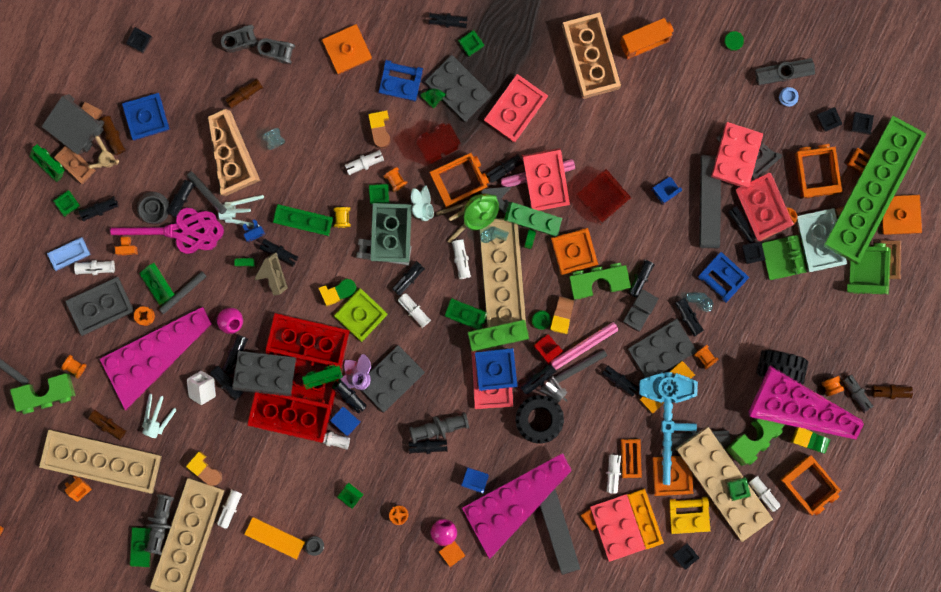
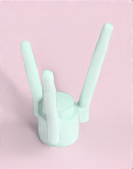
M260 195L233 202H225L223 206L227 210L224 214L218 212L219 219L225 220V223L246 224L248 227H254L253 223L232 219L236 217V213L251 211L249 208L236 209L235 205L263 199L264 196Z
M152 394L148 396L142 433L152 438H156L158 434L162 435L163 429L176 412V408H173L161 426H159L160 423L156 421L163 401V396L159 398L152 419H149Z

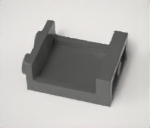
M68 94L60 98L42 127L77 155L84 152L87 153L93 146L91 143L93 139L102 133L103 128L101 127L105 122L94 119L73 102L75 98Z

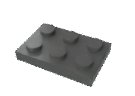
M453 55L425 81L431 89H438L446 94L442 100L464 122L492 97V94Z
M119 277L66 301L81 336L135 312Z
M677 319L628 348L645 378L663 373L697 352Z
M398 345L369 373L370 384L362 391L385 412L425 372Z
M238 351L233 390L291 396L296 358Z

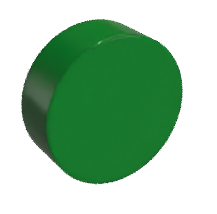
M737 31L728 33L724 40L726 48L730 51L741 49L744 44L743 35Z
M529 229L524 248L532 249L536 235L534 230Z
M537 311L532 317V324L536 329L544 330L551 324V317L546 311Z

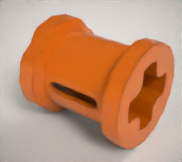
M398 167L384 175V178L388 179L393 187V192L400 190L408 184L399 174Z
M708 345L694 354L704 364L705 370L719 360L709 351Z
M69 355L63 363L61 370H67L75 375V378L79 379L87 365L81 364L73 359L72 355Z

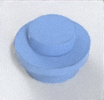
M784 88L779 94V100L784 106H793L798 101V92L794 88Z

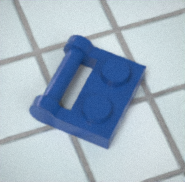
M386 60L379 94L416 102L423 68L408 67ZM390 70L414 75L415 81L389 76Z
M720 252L697 278L701 281L704 280L726 303L748 280L749 276ZM711 271L731 287L728 292L708 275Z

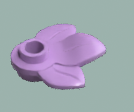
M362 354L358 362L345 360L344 368L346 375L341 380L350 389L354 387L358 390L366 389L370 384L369 371L371 363L369 358Z

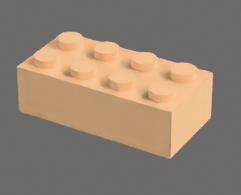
M600 12L563 22L562 28L582 99L620 89L621 84Z

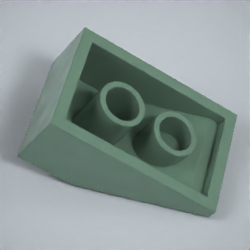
M373 203L371 261L409 263L412 205Z

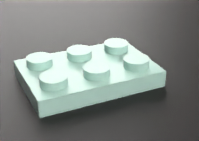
M834 208L797 217L808 273L847 264L846 258L824 247L837 221Z

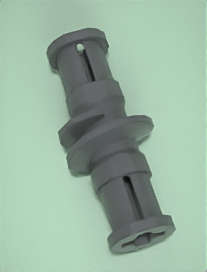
M462 412V415L447 417L444 420H439L437 416H434L433 423H426L415 428L411 426L409 431L412 442L415 444L418 440L429 439L434 436L439 440L440 434L446 439V433L462 428L469 429V423L466 413Z
M157 494L158 502L154 511V518L148 517V520L153 524L146 525L151 530L149 532L148 545L144 551L161 555L160 549L165 536L164 531L171 528L166 522L170 514L171 501H174V498Z

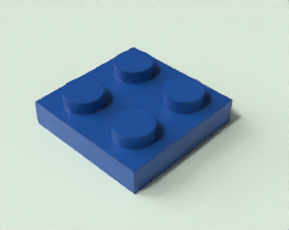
M159 93L122 104L133 141L170 130Z
M513 348L475 352L479 391L518 387Z

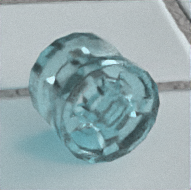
M279 128L273 129L262 136L263 140L268 143V150L275 149L286 142L280 136Z

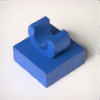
M255 219L252 220L254 223L252 229H248L247 225L243 224V228L247 232L244 236L248 243L266 235L263 227H258V222Z

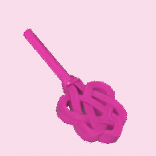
M192 208L180 210L176 219L177 223L166 225L165 227L110 229L111 235H165L168 238H176L177 247L185 254H193L199 249L205 251L213 250L217 246V241L223 237L225 231L212 212L204 211L198 213ZM186 215H192V216H190V217H188V218H186V219L183 220V218H184ZM196 221L199 222V223L193 224V225H191V226L188 227V225H190V224H192V223H194V222H196ZM203 228H204V230H205V232H204L203 234H202V233H199V232H196L197 230H200V229H203ZM180 229L183 230L181 233L174 232V231L180 230ZM190 235V236H192V237H194V238H197V239H199V240H198V241H195V240L189 238L188 236ZM183 242L191 245V247H185Z

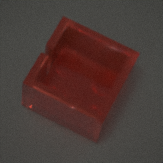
M442 123L434 128V132L430 134L425 132L417 137L416 146L427 166L442 159L441 154L444 153L447 156L461 148V143L450 123L447 125Z
M607 169L576 194V197L586 208H592L590 213L600 225L631 199L629 194Z

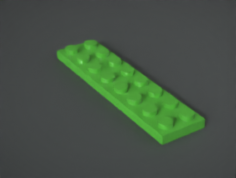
M895 116L890 118L824 247L857 265L860 263L926 133Z

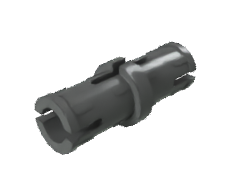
M852 374L842 380L851 393V398L856 400L863 413L873 407V404H871L864 393V388L859 386Z

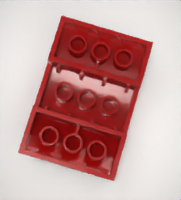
M275 313L267 342L266 354L296 358L291 396L255 392L247 426L323 443L336 396V391L332 389L335 381L306 390L302 377H305L307 373L312 371H324L326 367L335 365V367L340 366L342 370L350 330Z

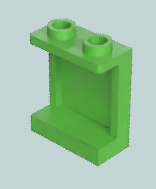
M874 243V247L868 246L858 265L851 261L850 284H847L848 293L889 295L891 249L886 247V244Z

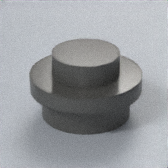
M317 536L310 537L305 543V550L308 554L317 556L323 552L324 542Z

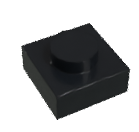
M135 27L126 44L144 54L153 37Z
M835 107L816 115L824 133L842 125Z
M855 112L851 132L870 135L874 115Z
M761 241L742 245L746 264L766 260Z
M685 543L672 554L684 570L700 558L688 543Z

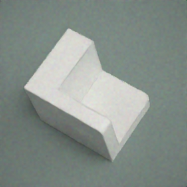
M200 371L187 378L190 399L203 405L215 398L213 377Z

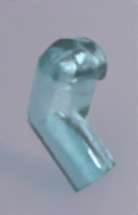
M492 226L481 233L480 239L483 243H489L495 238L506 241L509 232Z
M687 293L688 303L699 302L705 312H710L713 309V300L705 293Z

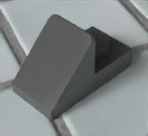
M511 187L483 189L481 194L487 193L497 196L499 210L506 215L509 201L507 199L503 201L502 198Z
M642 289L623 322L640 331L659 298Z

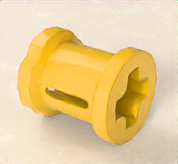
M349 207L334 208L336 214L334 228L351 227L349 223V211L351 210Z

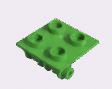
M799 235L762 243L769 280L807 272Z

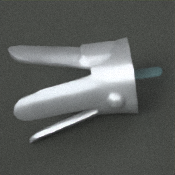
M552 375V378H549L550 383H546V386L541 387L543 390L539 391L553 397L557 403L562 398L567 402V399L564 398L567 394L566 389L562 388Z

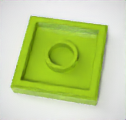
M360 288L334 316L363 342L388 313Z

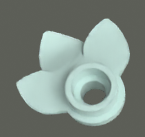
M427 185L423 187L421 192L413 188L411 191V201L414 204L412 206L414 216L422 221L432 219L434 208L430 204L431 197Z

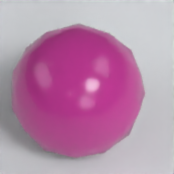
M227 307L218 314L217 324L224 333L234 334L243 326V316L238 309Z
M446 519L436 521L430 531L432 540L440 546L452 544L457 537L455 524Z

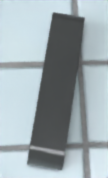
M701 155L700 248L720 247L721 180L711 177L717 155Z
M554 489L540 504L561 573L565 575L580 570V565L556 489Z

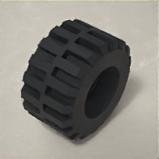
M766 349L761 351L756 374L764 378L771 366L803 385L809 361L794 354Z
M536 395L526 399L519 406L515 421L518 431L526 440L542 444L552 441L562 431L564 414L560 405L554 399L548 396ZM536 408L546 409L551 416L549 427L543 431L534 430L528 422L530 412Z

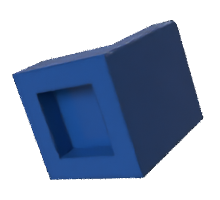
M668 177L651 190L663 205L679 194L682 188H679L673 179Z
M342 407L330 420L346 436H349L361 423L345 407Z
M467 467L461 486L484 493L489 475Z

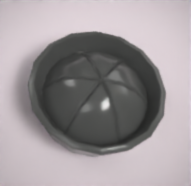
M148 192L139 198L137 213L144 222L156 225L167 219L169 215L167 209L170 205L164 195L158 192Z

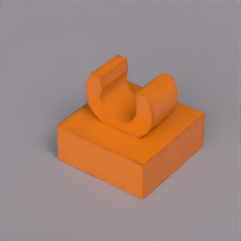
M121 237V246L115 247V254L118 256L138 255L137 247L131 246L130 237Z
M73 476L75 481L71 485L68 482L65 483L67 487L65 492L78 502L92 489L81 478Z

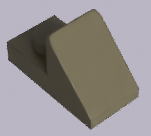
M272 253L264 260L255 277V280L268 278V286L272 290L273 296L281 294L288 288L277 253Z

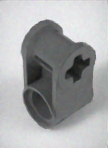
M244 26L224 34L221 39L223 49L228 53H234L257 46L259 41L256 40L253 32L254 26ZM228 39L235 40V44L232 47H227L225 42Z
M264 38L259 41L257 48L259 54L264 58L284 64H291L292 50L295 49L296 45ZM264 44H269L272 46L270 52L265 53L261 50V47Z

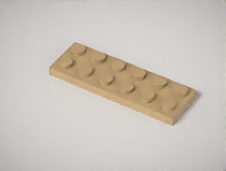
M505 218L494 219L490 225L480 229L488 328L525 320L526 323L518 225L504 221Z
M708 426L676 448L741 542L773 520L750 486V497L736 501L731 500L727 482L743 476Z
M48 430L39 467L152 494L162 456Z
M187 478L150 589L159 592H191L225 490Z

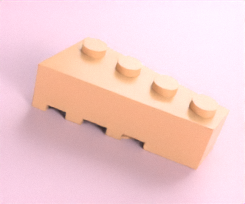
M224 109L209 116L221 195L227 196L260 181L231 111Z

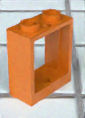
M663 18L623 35L620 44L628 60L669 42L674 30L670 21L667 22Z
M830 144L819 145V149L811 150V147L799 148L800 151L795 153L801 199L840 194L842 192L836 146L830 147ZM828 154L833 185L807 189L802 158Z
M469 153L430 172L446 208L480 193L483 189H488L487 184L489 180L486 174H481L478 168L481 164L477 155L473 157L472 153ZM469 161L481 186L451 200L440 175Z
M807 455L779 479L811 516L813 514L816 516L825 509L823 506L828 502H834L839 497L838 493L841 492L840 488L812 455ZM810 466L815 469L831 488L826 495L811 507L790 484Z

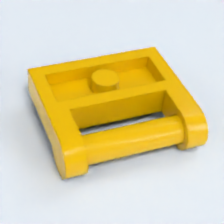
M708 497L679 501L669 499L671 534L710 531ZM702 507V512L676 514V508Z

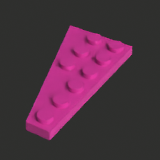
M204 307L100 358L125 410L212 325Z
M771 366L749 410V415L753 418L851 439H857L864 425L863 421Z
M563 453L462 508L489 559L494 556L572 471Z

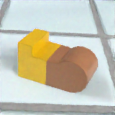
M387 110L368 114L375 145L380 149L387 148L391 143L384 121L389 120Z
M559 296L550 331L567 334L574 300Z
M201 451L198 452L186 467L209 486L221 483L222 473L203 461L207 456Z

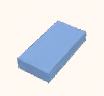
M83 237L47 253L55 271L91 255Z

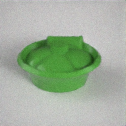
M486 193L470 198L464 208V222L469 229L480 230L494 221L499 211L497 196Z

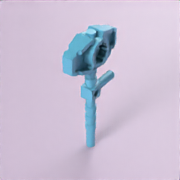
M665 372V374H655L639 380V395L660 403L664 402V421H661V432H664L662 441L663 485H670L671 433H674V431H697L696 423H674L672 421V402L678 403L697 396L698 382L686 376Z

